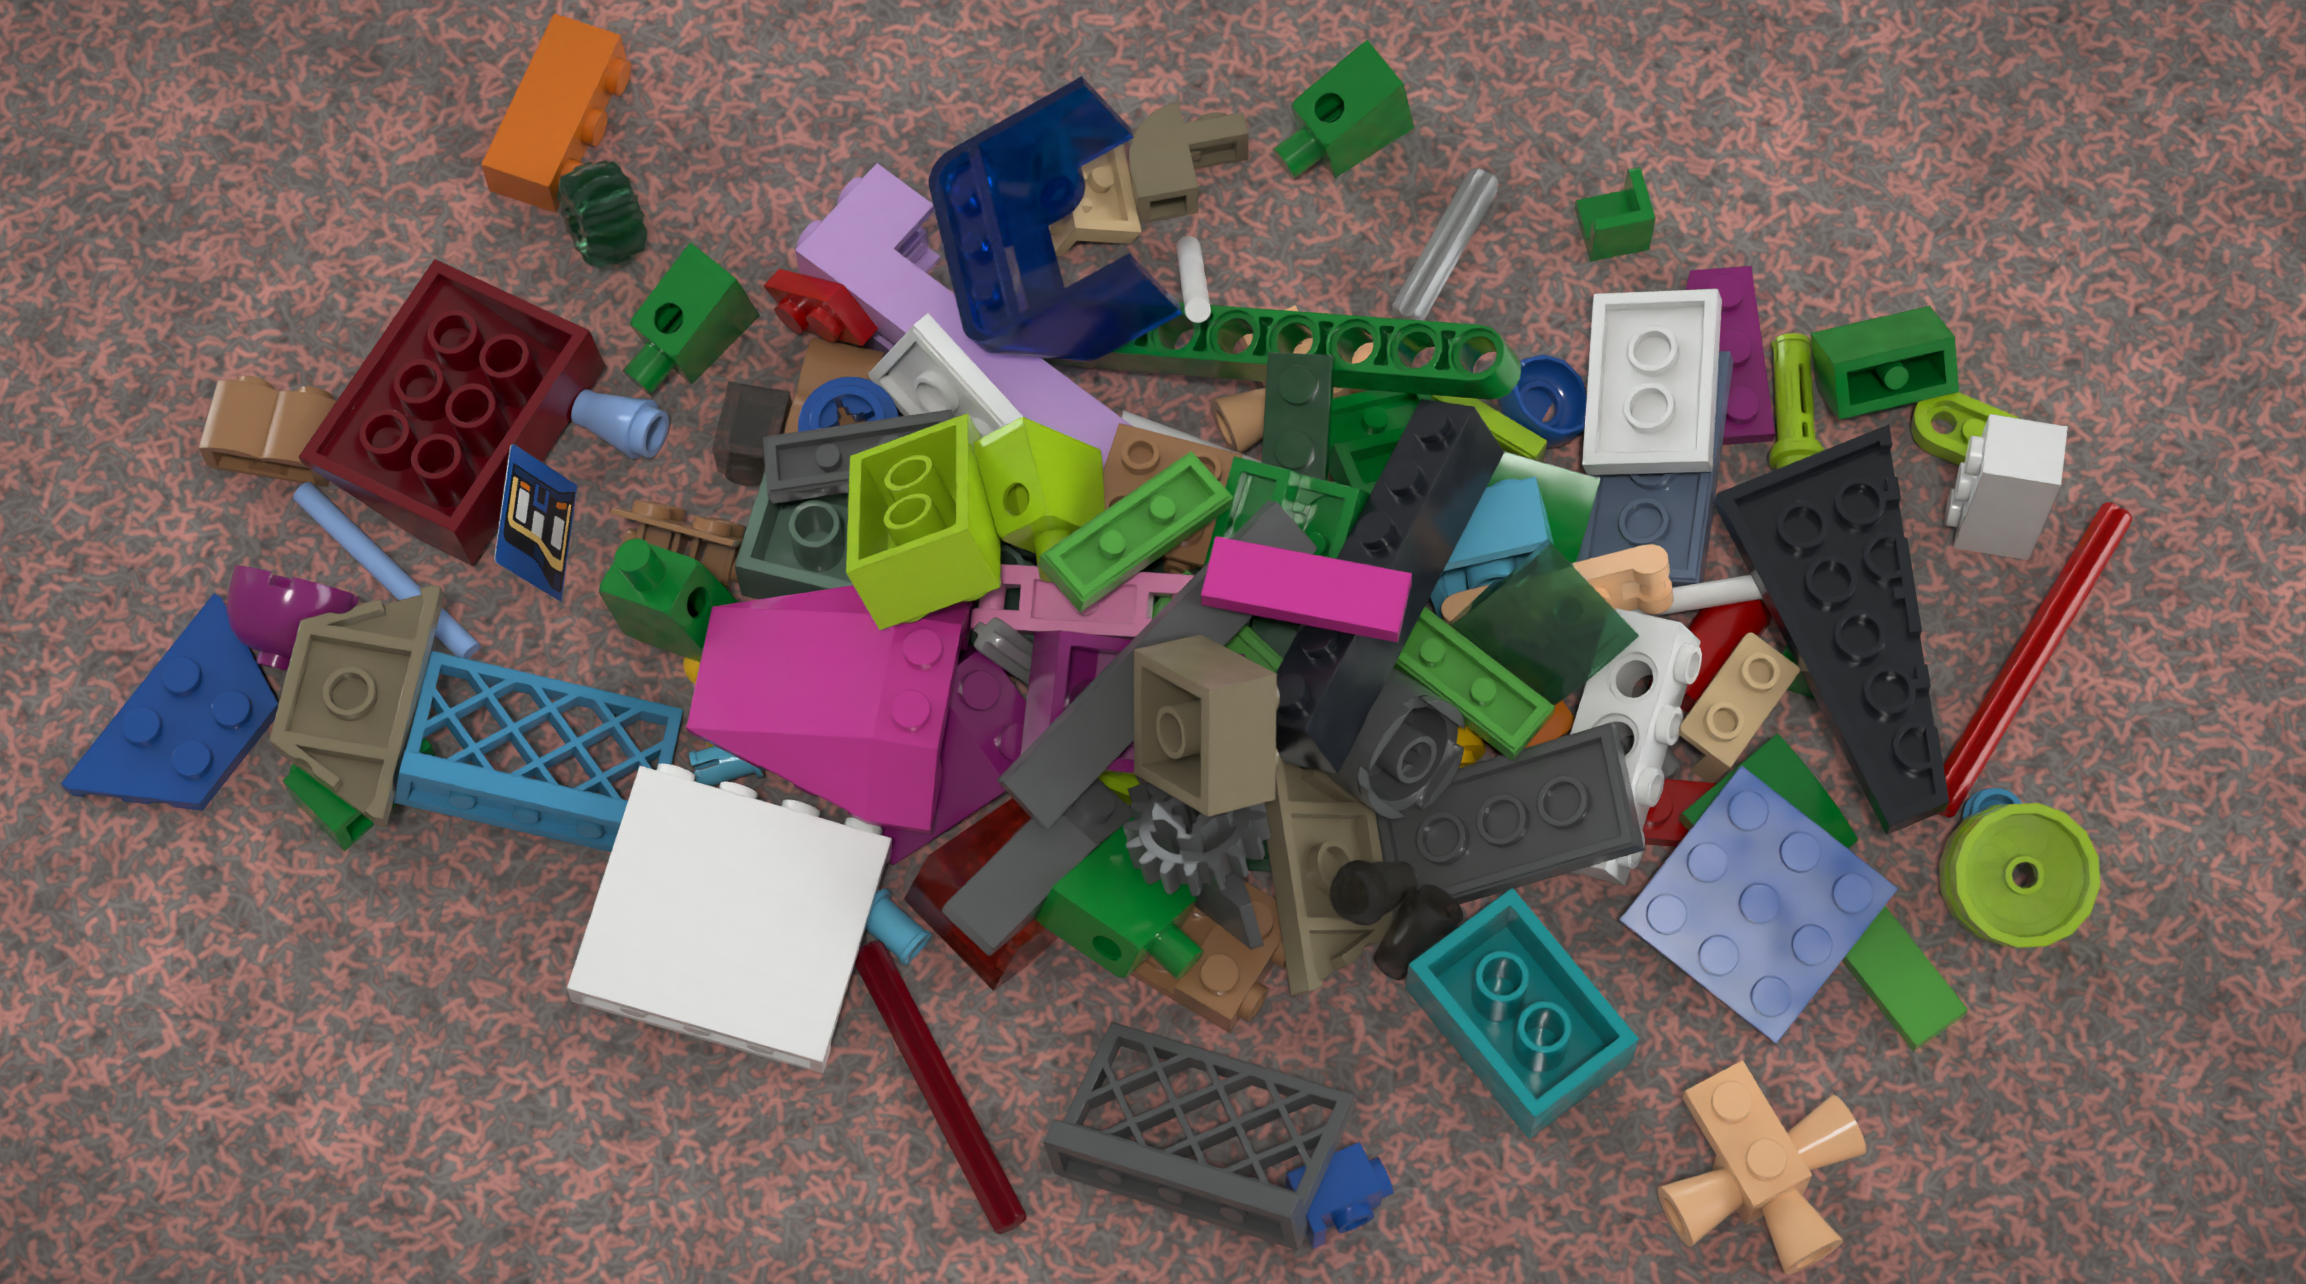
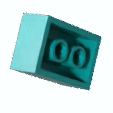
M1513 888L1408 964L1405 989L1529 1140L1633 1061L1639 1038Z

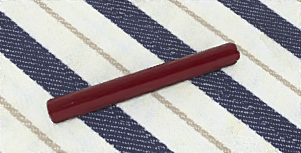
M880 940L867 943L859 948L855 966L989 1223L997 1234H1003L1017 1228L1025 1222L1026 1213L884 943Z

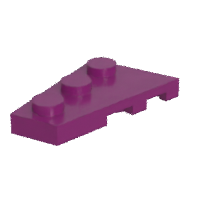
M1752 266L1690 270L1686 290L1718 289L1722 299L1719 351H1730L1734 360L1722 445L1773 442L1775 429Z

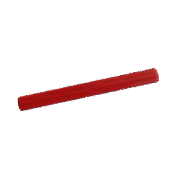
M2106 502L2099 508L1944 763L1949 803L1946 810L1938 815L1952 818L1964 802L2132 522V516L2126 509L2120 508L2112 502Z

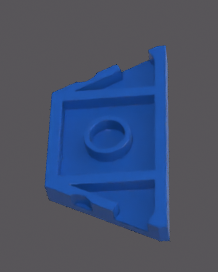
M215 593L210 597L63 780L61 785L66 792L72 796L85 797V794L121 798L123 802L150 804L152 802L168 803L174 808L203 811L273 723L279 705L248 646L242 644L231 630L227 607L221 597Z

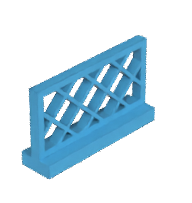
M431 651L407 747L404 751L399 771L394 803L612 852L628 800L621 799L611 783L635 770L638 771L639 766L652 769L649 763L659 758L658 764L671 765L683 709ZM439 674L467 680L477 695L450 708L436 689ZM512 691L529 694L540 710L514 723L497 699ZM432 705L438 715L428 720ZM576 705L593 709L603 723L578 738L561 716V713ZM485 706L502 730L475 743L459 719ZM638 720L666 725L663 741L642 752L639 751L623 728ZM549 721L565 745L539 758L522 734ZM447 726L463 749L447 759L419 753L423 738ZM612 735L628 759L602 772L586 748ZM511 741L527 765L512 773L494 770L483 754ZM574 755L590 780L575 788L558 785L547 769Z

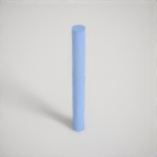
M309 481L302 484L295 491L293 500L397 600L421 595V587L312 482ZM441 608L435 636L454 655L469 659L481 648V644L448 612Z

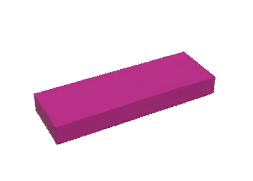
M1215 536L1201 593V603L1204 606L1398 643L1410 592L1412 573Z

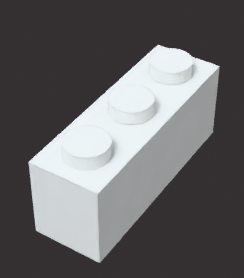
M1989 414L1982 436H1970L1965 463H1960L1955 489L1951 488L1945 513V526L1956 527L1953 548L2029 560L2061 486L2068 426Z

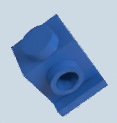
M1360 1142L1334 1153L1306 1215L1308 1224L1306 1235L1313 1249L1325 1244L1327 1228L1335 1225L1338 1233H1345L1371 1221L1375 1216L1372 1209L1381 1205V1199L1394 1193L1383 1163L1379 1157L1368 1160ZM1304 1166L1286 1173V1189L1297 1190L1305 1172Z

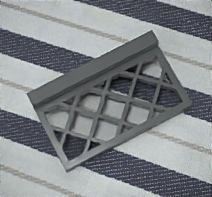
M1111 1022L1063 1121L1053 1120L1043 1142L1054 1174L1298 1251L1308 1230L1306 1215L1354 1111L1356 1101L1354 1094ZM1120 1046L1146 1053L1152 1065L1120 1080H1116L1111 1069ZM1158 1057L1166 1060L1160 1062ZM1191 1067L1207 1072L1212 1085L1179 1099L1176 1098L1167 1077ZM1218 1075L1225 1077L1226 1079L1220 1081ZM1106 1078L1109 1084L1101 1087ZM1159 1081L1169 1103L1133 1117L1124 1095ZM1249 1086H1255L1268 1091L1273 1102L1272 1104L1239 1118L1228 1098V1095ZM1279 1094H1282V1095H1285V1096H1288V1097L1281 1099V1097H1280ZM1115 1099L1126 1120L1103 1131L1082 1126L1091 1109ZM1220 1100L1229 1118V1122L1194 1136L1184 1114ZM1311 1104L1333 1110L1325 1126L1302 1136H1299L1289 1116L1290 1113ZM1177 1118L1186 1140L1163 1150L1146 1145L1141 1132ZM1281 1118L1291 1140L1256 1155L1245 1132ZM1133 1136L1135 1142L1126 1138ZM1236 1136L1238 1137L1248 1159L1224 1169L1207 1164L1202 1153L1203 1150ZM1315 1148L1314 1153L1310 1159L1307 1151ZM1194 1155L1196 1161L1186 1157ZM1299 1155L1305 1172L1296 1191L1268 1182L1263 1171L1264 1169ZM1255 1174L1257 1179L1250 1178L1247 1176Z

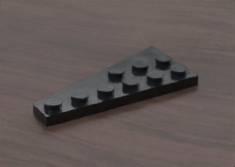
M1889 424L1716 494L1714 501L1722 521L1886 835L1944 812L1949 803L1938 728L1934 726L1929 695L1931 684L1928 665L1924 663L1920 638L1922 628L1908 539L1904 537L1899 506L1901 495L1898 477H1895Z

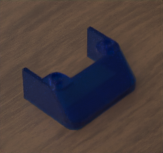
M1082 76L950 149L936 161L931 169L929 189L962 328L966 336L984 352L1073 361H1093L1182 314L1180 304L1130 253L1070 286L1064 287L1049 226L1069 215L1081 202L1085 193V179L1081 166L1134 138L1132 129Z

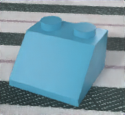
M1536 476L1522 480H1501L1485 489L1430 595L1437 616L1443 620L1441 606L1444 600L1452 594L1559 567L1547 512Z

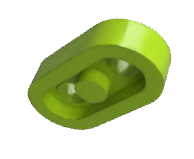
M1957 392L1919 401L1911 420V433L1915 442L1923 450L1960 466L1961 462L1965 463L1970 436H1982L1989 414L2020 418ZM1939 419L1946 420L1952 425L1953 431L1948 434L1938 433L1934 430L1931 423Z

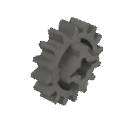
M1149 784L1146 790L1150 801L1148 803L1132 802L1130 805L1134 820L1125 822L1123 828L1128 841L1126 846L1134 869H1141L1144 882L1148 885L1161 879L1167 894H1173L1181 884H1188L1192 896H1199L1203 883L1212 882L1219 891L1226 889L1225 876L1234 873L1242 878L1247 877L1249 870L1246 859L1263 860L1265 851L1262 841L1271 838V831L1267 820L1268 815L1264 803L1208 817L1156 786Z

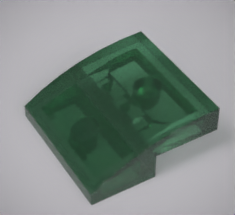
M1549 539L1544 541L1503 581H1500L1498 578L1494 580L1450 621L1451 626L1554 706L1587 682L1639 637L1637 631Z

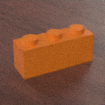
M556 13L553 14L482 161L481 166L489 191L557 213L565 195L573 197L576 194L584 172V165L581 162L588 145L597 146L600 143L607 126L608 115L605 111L612 94L620 96L624 92L630 78L631 62L627 61L620 34Z

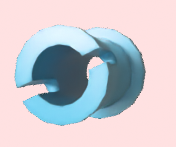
M716 746L689 752L691 765L696 769L694 772L696 781L709 786H715L721 782H728L753 773L756 774L757 778L764 777L763 770H766L763 767L757 768Z
M887 888L878 889L866 930L877 940L883 942L885 947L898 957L903 965H908L929 943L932 934L928 930H924L890 900L892 897L891 891Z

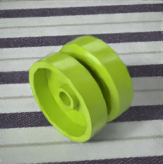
M2040 803L1991 805L1966 817L1948 837L1939 862L1940 892L1952 917L1973 936L2000 946L2016 948L2043 947L2073 934L2091 914L2100 889L2099 857L2087 832L2065 812ZM2021 862H2024L2025 865L2020 872L2028 875L2025 886H2017L2012 878L2013 869Z

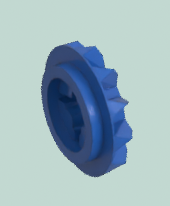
M841 377L822 384L809 395L799 414L798 432L840 426L839 418L841 416L838 410L840 407H843L846 415L850 414L855 422L864 419L868 422L899 416L894 401L881 386L864 378Z

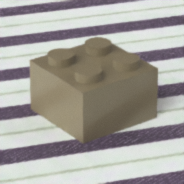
M1201 634L1134 649V774L1208 817L1275 800V777L1279 766V755L1276 748V710L1280 701L1279 690L1276 684V673Z

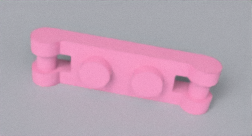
M1001 564V588L989 591L986 595L979 598V608L972 609L970 630H974L980 621L987 624L992 618L996 617L1021 634H1034V631L1062 630L1133 640L1153 619L1154 596L1171 597L1173 599L1194 575L1138 572L1080 613L1053 582H1046L1039 578L1037 566ZM1021 588L1019 610H1004L1006 589Z

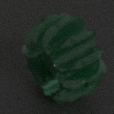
M604 160L594 164L589 162L573 168V171L560 176L557 198L561 204L560 214L564 218L566 232L570 234L575 250L581 253L586 263L598 268L609 264L614 266L630 260L631 256L644 250L647 230L643 223L645 215L640 209L638 195L634 193L629 177L623 174L620 166L614 161L608 162Z

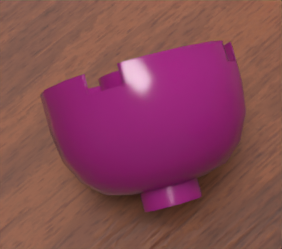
M235 565L228 590L226 609L230 628L242 644L259 651L256 663L263 666L288 671L301 620L330 612L343 614L358 605V596L337 588L296 577L287 578L278 575H272L271 577V571Z

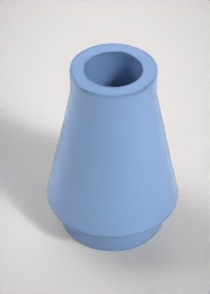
M589 389L583 390L577 396L571 413L572 422L575 425L586 428L631 459H637L640 456L646 458L654 457L663 446L669 429L667 412L660 410L654 400L601 394Z

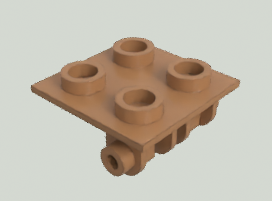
M1119 423L1103 469L1105 510L1190 451L1198 457L1224 487L1227 483L1234 456L1243 458V455ZM1217 518L1161 556V559L1165 562L1163 567L1165 573L1183 574L1186 569L1190 571L1197 567L1203 568Z
M634 499L632 509H611L610 514L640 522L638 530L632 528L627 530L623 543L630 539L639 538L649 544L667 550L671 549L673 552L684 555L689 538H693L688 557L694 558L701 563L705 551L702 564L723 586L731 587L733 582L738 583L734 565L743 541L746 526L719 518H705L696 515L693 524L683 522L685 509L655 501L646 502Z

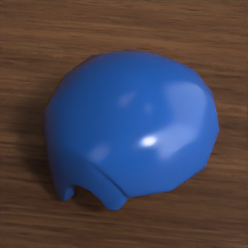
M1545 354L1521 360V376L1518 384L1509 394L1499 398L1501 413L1547 440L1546 448L1560 447L1575 439L1585 430L1587 393L1582 377L1565 360ZM1553 403L1554 415L1552 419L1547 422H1542L1548 409Z

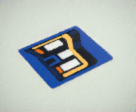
M512 444L509 452L494 560L503 568L562 602L577 485L518 446Z

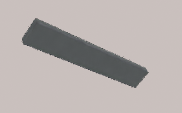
M1268 500L1231 538L1233 540L1313 554L1318 549L1277 501ZM1209 561L997 779V782L1039 827L1048 830L1134 740V649L1199 634L1225 646L1254 616L1202 605L1201 593Z

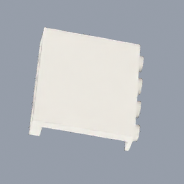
M662 763L658 764L656 770L639 766L567 986L571 1002L757 1056L824 1073L831 1051V1039L884 867L891 858L892 838L882 836L883 829L881 827L865 824L856 818H846L844 824L820 818V811L817 808L803 802L783 800L782 805L778 806L757 800L758 793L737 783L721 782L719 788L695 782V775L692 772L678 766Z

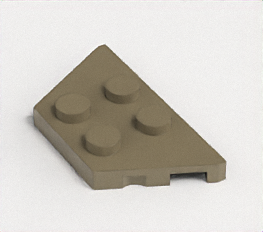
M430 585L420 588L421 595L384 605L382 600L378 599L356 605L352 610L343 614L330 612L300 621L269 740L272 747L377 826L387 827L399 771L404 751L407 747L444 600V594L440 586Z
M1279 756V766L1275 777V800L1264 802L1271 831V838L1267 839L1290 993L1291 996H1299L1319 989L1323 985V979L1335 970L1347 967L1362 955L1364 947L1378 943L1394 930L1375 811L1336 785L1323 770L1309 767L1303 769L1298 765L1285 763Z

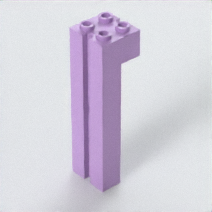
M878 163L863 178L858 176L852 179L842 190L837 206L824 220H815L805 228L797 241L795 253L799 273L843 284L878 327V330L862 347L885 352L886 355L917 321L929 313L1023 417L1101 449L1104 469L1119 423L1132 425L927 274L941 259L937 253L928 247L927 231L921 227L935 211L934 204Z

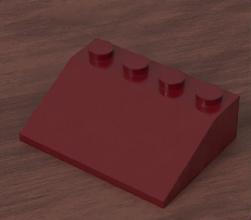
M434 259L298 458L301 463L420 541L473 566L499 528L510 446L514 444L542 462L570 421L573 404L577 396L583 390H590L606 366L590 330Z

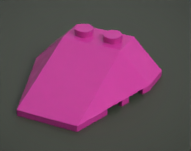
M853 585L713 606L686 729L690 734L757 768L763 767L792 782L795 788L811 796L815 794L846 810L848 815L865 824L931 834L943 776L940 752L960 649L967 650L971 632L972 609L976 607L977 600L961 601L930 612L918 621L911 623L902 622L883 630H879Z

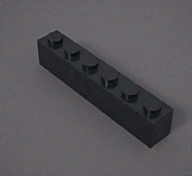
M1426 399L1419 401L1336 558L1412 573L1411 587L1398 643L1303 624L1300 626L1276 672V684L1280 696L1279 706L1276 710V748L1279 756L1285 763L1339 773L1365 723L1371 707L1377 700L1504 454L1503 449L1475 407Z

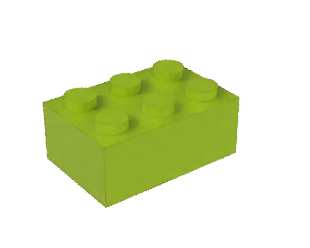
M968 413L850 456L846 574L879 630L902 622L911 623L918 621L930 612L961 601L977 600L989 591L1001 588L1000 537L996 532L973 442L982 437Z

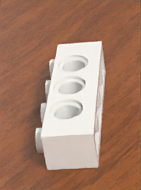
M1610 607L1570 734L1612 722L1619 728L1621 740L1627 736H1634L1633 747L1625 755L1643 845L1645 847V836L1642 830L1649 807H1654L1662 794L1664 785L1662 765L1668 746L1673 745L1679 737V726L1683 721V713L1680 707L1687 684H1692L1696 680L1701 667L1702 653L1699 647L1701 641L1681 622ZM1653 675L1650 689L1644 695L1632 698V691L1637 681L1644 676ZM1644 851L1572 871V873L1625 886L1630 869L1638 866Z

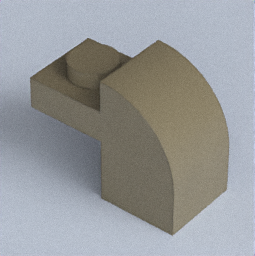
M1179 102L1156 110L1139 125L1130 145V179L1140 224L1197 214L1198 184L1195 169L1248 160L1249 132L1244 112L1230 115L1221 112L1208 113L1195 121L1183 123Z

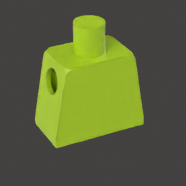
M1022 416L974 441L973 446L997 534L1002 541L1035 553L1039 578L1046 582H1052L1038 566L1040 555L1105 511L1102 454L1099 448Z

